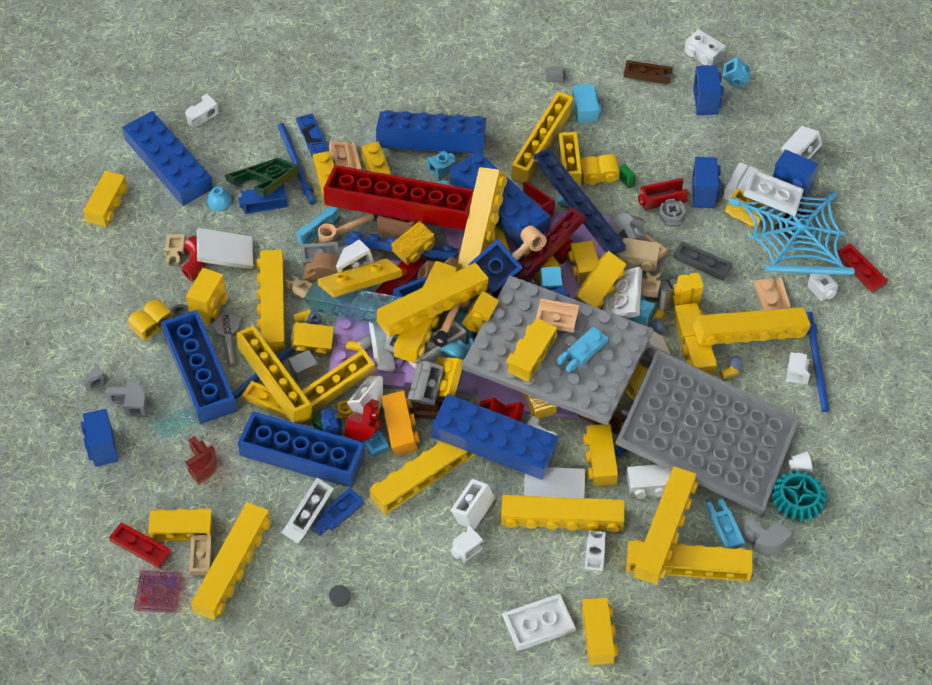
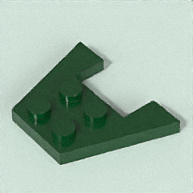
M275 158L226 174L225 178L227 182L238 185L250 178L259 181L261 184L254 187L255 194L266 197L300 171L298 165L281 158Z

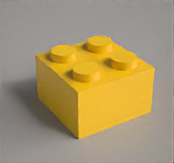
M202 268L186 295L189 312L198 310L200 318L204 323L211 325L213 319L219 316L222 304L225 305L228 300L224 275L206 268Z

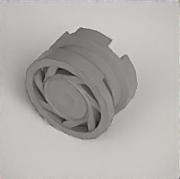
M667 199L660 206V221L669 227L681 225L685 219L684 215L686 212L684 203L675 201V199Z

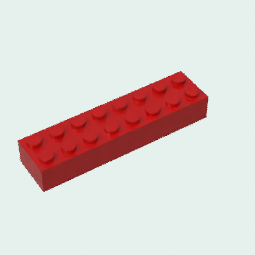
M334 165L323 188L324 205L465 230L474 189Z

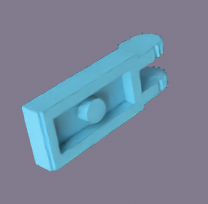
M328 206L321 215L296 232L300 246L301 244H310L317 239L318 228L321 225H335L339 221L337 207Z
M593 326L567 351L559 356L557 363L563 365L572 358L573 360L566 367V370L571 373L608 342V337Z
M720 498L717 500V505L720 509V512L717 513L712 502H706V509L722 546L729 549L744 547L745 541L724 499Z

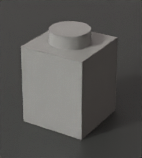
M310 350L288 359L289 368L298 383L319 374V360L316 355L313 356Z

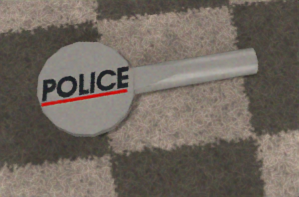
M224 313L214 320L213 328L218 336L225 337L229 367L236 366L232 336L239 331L240 322L235 315Z

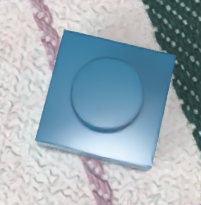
M381 431L363 441L372 458L390 450L389 444Z

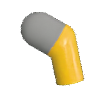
M371 335L365 336L358 342L348 340L346 349L357 352L364 349L366 352L372 347Z

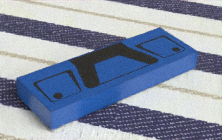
M313 113L297 117V125L312 159L313 154L329 151Z

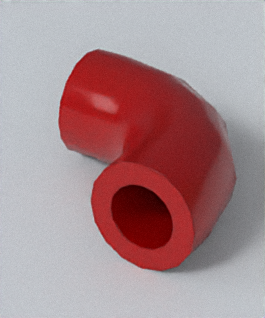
M196 235L189 237L184 244V249L190 254V258L181 267L182 273L191 282L196 280L202 268H206L207 265L205 262L197 261Z

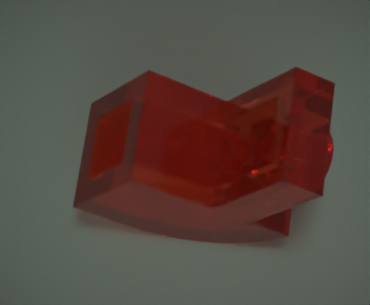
M193 436L188 439L190 450L195 456L185 461L188 473L199 485L215 473L217 458L212 445L207 448L202 440L199 442Z

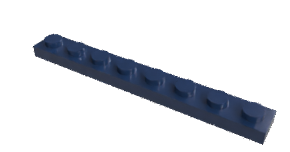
M546 149L534 154L533 160L567 204L586 216L587 219L583 224L605 252L610 251L614 255L625 251L626 245L553 152L550 149Z

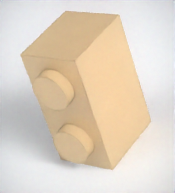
M623 238L626 249L620 253V260L627 264L625 268L640 267L644 271L656 272L660 243Z

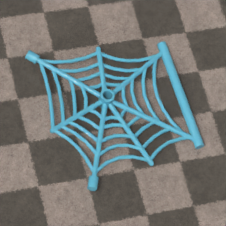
M832 191L827 198L802 196L801 199L824 202L808 203L800 201V205L819 207L816 210L798 208L797 211L812 214L801 215L796 213L795 216L789 214L790 217L787 219L780 217L785 213L783 211L778 215L772 214L776 210L775 208L768 212L764 211V209L770 207L768 205L760 208L750 206L760 204L758 201L742 203L739 199L731 197L729 204L743 207L754 221L755 229L753 235H750L749 238L759 242L770 256L772 265L766 264L765 272L854 275V268L845 267L837 252L838 239L840 235L844 236L845 232L839 229L831 212V202L837 197L836 192ZM827 204L830 219L836 230L830 228L824 216V207ZM750 210L760 216L764 227L762 233L756 234L758 230L757 220ZM820 211H821V216H822L823 222H824L825 226L827 227V229H824V227L822 226V224L820 223V221H819V219H818L817 214H818ZM762 214L767 216V218L769 219L771 224V231L765 232L767 227L766 221ZM814 217L820 228L813 225L812 219ZM772 218L778 221L780 229L774 230ZM782 222H784V224H785V228H783V229H782ZM816 231L820 232L818 240L815 238ZM784 232H788L789 234H791V239H789L784 234ZM823 233H828L824 246L821 244V236ZM775 234H781L788 242L786 246ZM831 234L837 235L834 241L835 256L829 251L828 246ZM772 235L783 247V250L780 252L767 236ZM759 237L767 240L776 250L778 256L775 261L771 251ZM796 238H805V239L812 240V241H814V242H811V241H802V240L794 241V240H795ZM799 243L810 244L821 248L823 251L808 247H789ZM807 250L820 253L831 259L807 254L783 257V255L790 251ZM806 257L827 261L839 267L777 264L787 259Z

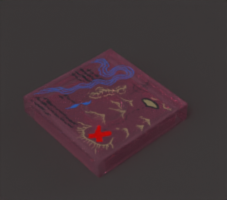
M140 570L134 610L176 613L182 573Z

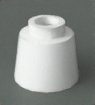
M808 451L792 456V460H788L791 472L795 471L796 473L797 470H799L800 474H803L805 471L807 473L813 472Z

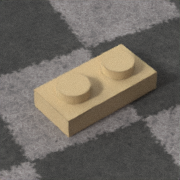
M191 535L190 576L206 575L211 567L212 535Z

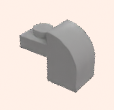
M620 213L609 222V225L622 241L623 238L648 241L644 235V230L641 228L645 221L640 217L628 213Z
M127 381L126 387L114 386L106 388L108 403H124L126 417H146L147 401L144 390L138 383Z
M751 518L745 523L743 530L745 537L749 541L755 542L753 550L767 556L781 552L790 543L793 534L778 521L765 530Z

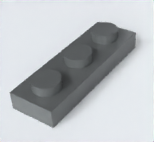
M683 241L673 255V259L723 281L732 268L731 262Z

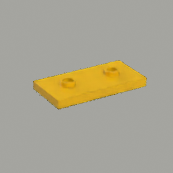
M385 258L317 280L318 285L334 298L402 276V270Z

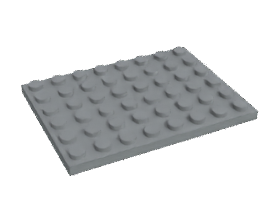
M509 275L497 298L499 302L490 319L482 325L461 364L462 370L608 426L653 334V329ZM540 299L579 305L574 333L557 330L555 342L530 382L508 373L507 358L510 353L515 352L518 340L520 338L523 339L526 335L527 326L533 324L536 319ZM594 326L608 337V342L582 366L579 365L569 373L566 367L573 359L570 358L563 365H559L557 363L559 356Z
M657 349L615 444L670 471L675 466L697 473L696 482H699V485L762 515L795 432L799 417Z

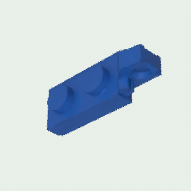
M349 488L321 511V515L318 517L319 521L314 525V531L321 536L328 529L333 530L364 504V499Z

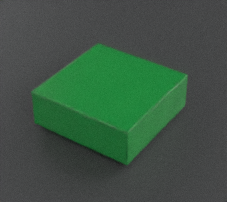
M626 164L621 165L619 168V179L630 189L635 186L636 175Z

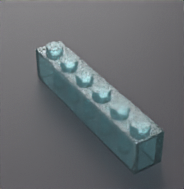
M314 281L304 297L308 308L314 312L337 315L342 318H352L357 321H367L372 324H378L376 322L377 309L400 299V297L364 290H357L333 298L318 285L317 281Z

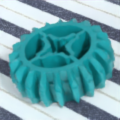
M799 470L795 474L789 471L788 475L783 474L780 479H777L773 487L772 500L774 501V507H778V514L785 512L784 518L792 516V522L795 518H799L800 523L804 518L808 522L812 517L816 519L818 514L823 512L824 506L827 503L825 485H820L821 480H815L814 474L808 476L807 471L803 474H800ZM801 491L800 500H798V495H799V492Z

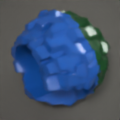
M324 408L318 411L311 422L313 428L340 435L342 433L341 418H337L338 410Z

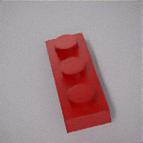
M851 243L837 251L842 264L845 267L854 268V275L872 293L887 284L888 280Z
M122 522L109 537L110 542L159 569L172 554L170 548Z

